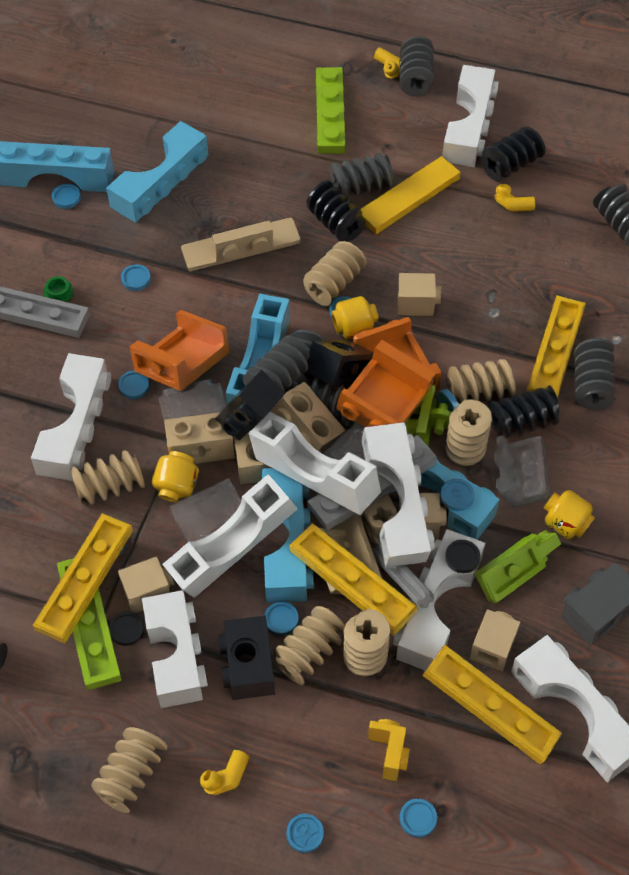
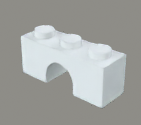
M183 590L142 598L150 644L170 642L177 646L176 651L169 658L152 662L160 707L166 708L203 700L201 687H206L208 684L204 665L197 666L195 655L202 654L198 633L191 634L190 623L196 622L193 602L186 603Z

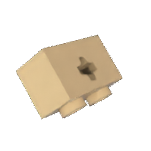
M220 412L164 420L168 453L177 451L194 458V464L235 459L233 436L228 435L222 429L221 424L215 420Z

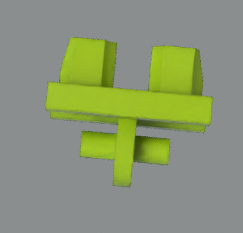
M432 385L431 390L413 413L420 414L419 419L409 418L405 423L407 434H412L413 437L418 435L428 447L432 427H434L435 434H443L444 429H448L449 418L452 413L448 411V405L445 403L439 404V407L436 408L437 400L434 398L435 385Z

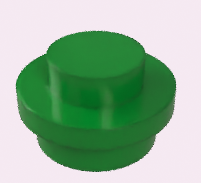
M55 276L46 282L43 294L47 298L68 302L73 297L74 289L66 278Z

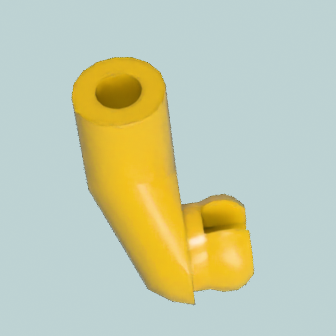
M379 47L374 54V59L384 64L385 76L391 79L400 75V58Z
M500 184L496 187L495 200L508 211L535 210L534 196L515 197L511 194V187L508 184Z
M233 750L226 769L217 772L215 770L205 771L200 778V785L206 793L215 796L237 788L250 756L242 751Z

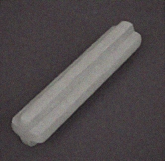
M381 542L377 543L375 548H372L376 562L420 608H427L429 603L434 601V594L406 565L385 567Z

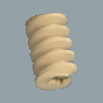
M339 241L312 267L311 271L305 274L303 282L307 293L320 305L327 306L331 304L332 299L339 295V291L344 290L346 284L352 282L353 277L360 273V269L366 267L367 260L365 255L352 243Z
M499 359L496 365L491 360L487 361L484 367L481 363L476 362L473 364L472 370L467 364H463L460 371L455 366H450L448 369L446 388L454 397H459L461 402L467 400V395H471L473 400L479 401L480 393H483L486 401H490L493 391L496 392L500 400L503 398L504 390L506 389L511 397L516 395L514 375L505 359Z
M473 399L464 400L450 415L445 450L450 461L457 465H474L485 456L492 416L488 407L482 402Z
M126 450L122 451L121 462L112 454L109 456L108 466L99 458L97 459L96 470L88 462L84 464L83 474L75 466L71 469V475L81 505L82 498L84 497L93 505L96 493L104 501L107 500L109 489H111L116 497L120 496L121 485L130 493L132 492L133 481H136L141 488H145L135 454L132 458Z
M316 606L312 610L311 616H307L302 620V626H297L293 629V636L289 635L284 639V646L279 645L274 649V661L278 668L293 682L300 686L304 685L305 681L300 673L303 671L310 676L313 675L314 669L310 662L312 661L321 666L324 661L319 653L323 652L328 656L333 654V650L328 643L331 642L337 646L342 644V639L338 632L344 634V623L329 609Z
M367 609L353 616L346 623L343 648L344 664L355 675L362 677L373 676L386 665L390 627L387 619L380 612Z
M128 727L124 730L123 737L125 740L117 741L115 745L117 753L109 754L107 759L109 765L101 767L99 772L101 778L94 779L91 785L101 800L122 813L130 812L123 803L125 799L135 802L138 799L131 788L134 786L144 789L145 783L139 777L140 773L148 776L153 774V770L146 763L148 761L160 762L161 758L154 752L155 748L166 751L168 748L167 744L156 735L135 727Z

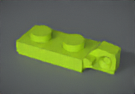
M544 530L538 535L532 533L525 536L474 573L488 602L498 603L547 567L545 564L548 560L546 555L561 545L555 532L551 533Z

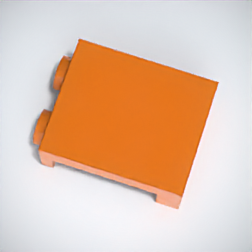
M180 310L176 313L178 327L157 344L151 346L137 340L129 347L135 372L182 391L230 353L225 326Z
M410 317L400 320L395 319L385 325L363 330L353 336V343L374 352L375 347L381 340L394 346L436 372L432 385H435V391L440 389L442 372L437 363L429 364L412 334V321Z
M381 340L375 347L371 361L348 390L343 389L341 391L336 409L348 420L356 421L364 427L406 423L431 390L436 372L384 340Z

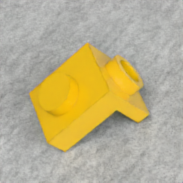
M380 719L378 722L370 721L368 739L388 744L383 779L397 782L399 769L407 770L410 748L403 747L406 727H402L399 723L389 719Z

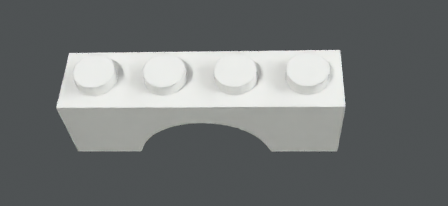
M463 65L458 84L456 104L467 109L470 115L465 119L448 123L442 157L451 164L475 167L477 156H482L486 140L481 138L482 136L487 137L490 120H486V117H492L494 101L491 98H496L499 82L494 81L495 69Z
M68 353L59 380L64 396L76 404L75 409L63 424L49 430L40 431L31 461L36 475L73 481L71 469L74 466L78 470L83 468L85 462L84 449L86 443L92 441L94 434L93 422L95 416L99 417L103 406L102 395L104 390L108 391L110 387L111 373L107 372L105 359Z
M269 412L249 432L257 460L358 515H361L381 493L375 465L350 452L341 460L325 456L307 442L295 424L272 412Z
M405 422L365 427L361 440L365 461L376 466L377 474L393 484L400 498V511L383 524L379 534L385 567L426 562L431 550H434L435 543L432 530L427 529L424 517L428 516L426 498L420 497L418 485H421V472L418 465H413L411 455L415 452L413 435L407 434Z
M268 474L242 496L237 511L223 526L203 539L188 542L162 565L182 590L195 598L298 509Z
M448 529L442 541L438 539L435 541L434 550L430 554V558L434 559L431 568L424 567L420 576L421 582L434 594V601L429 603L427 608H420L410 599L418 607L417 613L407 622L406 627L403 626L393 641V645L398 646L397 660L425 671L441 647L448 645L450 629L441 622L434 608L436 600L444 592L452 588L471 587L475 578L474 573L479 568L478 565L475 570L469 573L453 571L445 560L447 547L456 540L471 541L480 551L479 565L485 548L484 542Z
M546 635L515 658L511 673L534 699L547 696L559 697L569 701L581 711L586 719L589 730L588 743L583 756L607 783L629 766V724L619 715L615 703L609 697L602 696L593 686L594 684L589 674L583 669H578L569 659L568 652L560 643H554Z

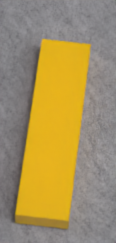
M441 156L360 209L363 213L361 219L365 221V226L377 235L459 180L461 172Z
M556 295L527 391L534 393L537 388L546 389L550 385L558 399L586 303Z
M101 514L34 622L33 628L35 631L64 644L67 642L132 534V525L106 514Z
M312 523L289 545L291 553L362 611L372 609L384 615L389 623L390 633L393 636L417 613L418 607L315 524Z
M446 645L441 647L422 675L538 764L545 762L562 732Z

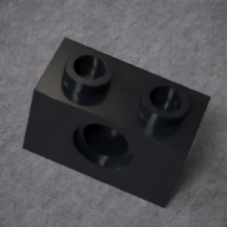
M349 340L312 341L308 349L310 358L307 360L308 370L306 372L331 385L352 384L371 361L374 352Z
M261 370L236 394L215 420L221 424L222 429L228 435L234 436L239 441L265 418L286 392Z
M266 615L225 620V634H218L220 654L228 655L229 666L222 667L224 688H231L233 700L275 695ZM243 654L254 656V659L249 662L238 660Z

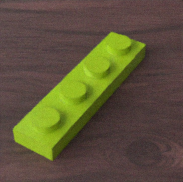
M316 68L318 154H345L343 68Z
M73 559L57 563L60 580ZM98 588L73 630L87 691L122 681Z

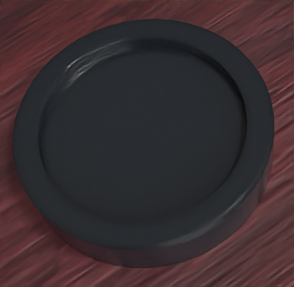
M456 540L447 547L445 560L453 571L469 573L479 565L480 551L471 541Z
M130 611L117 614L109 625L111 638L115 643L122 646H130L137 643L144 634L142 618Z

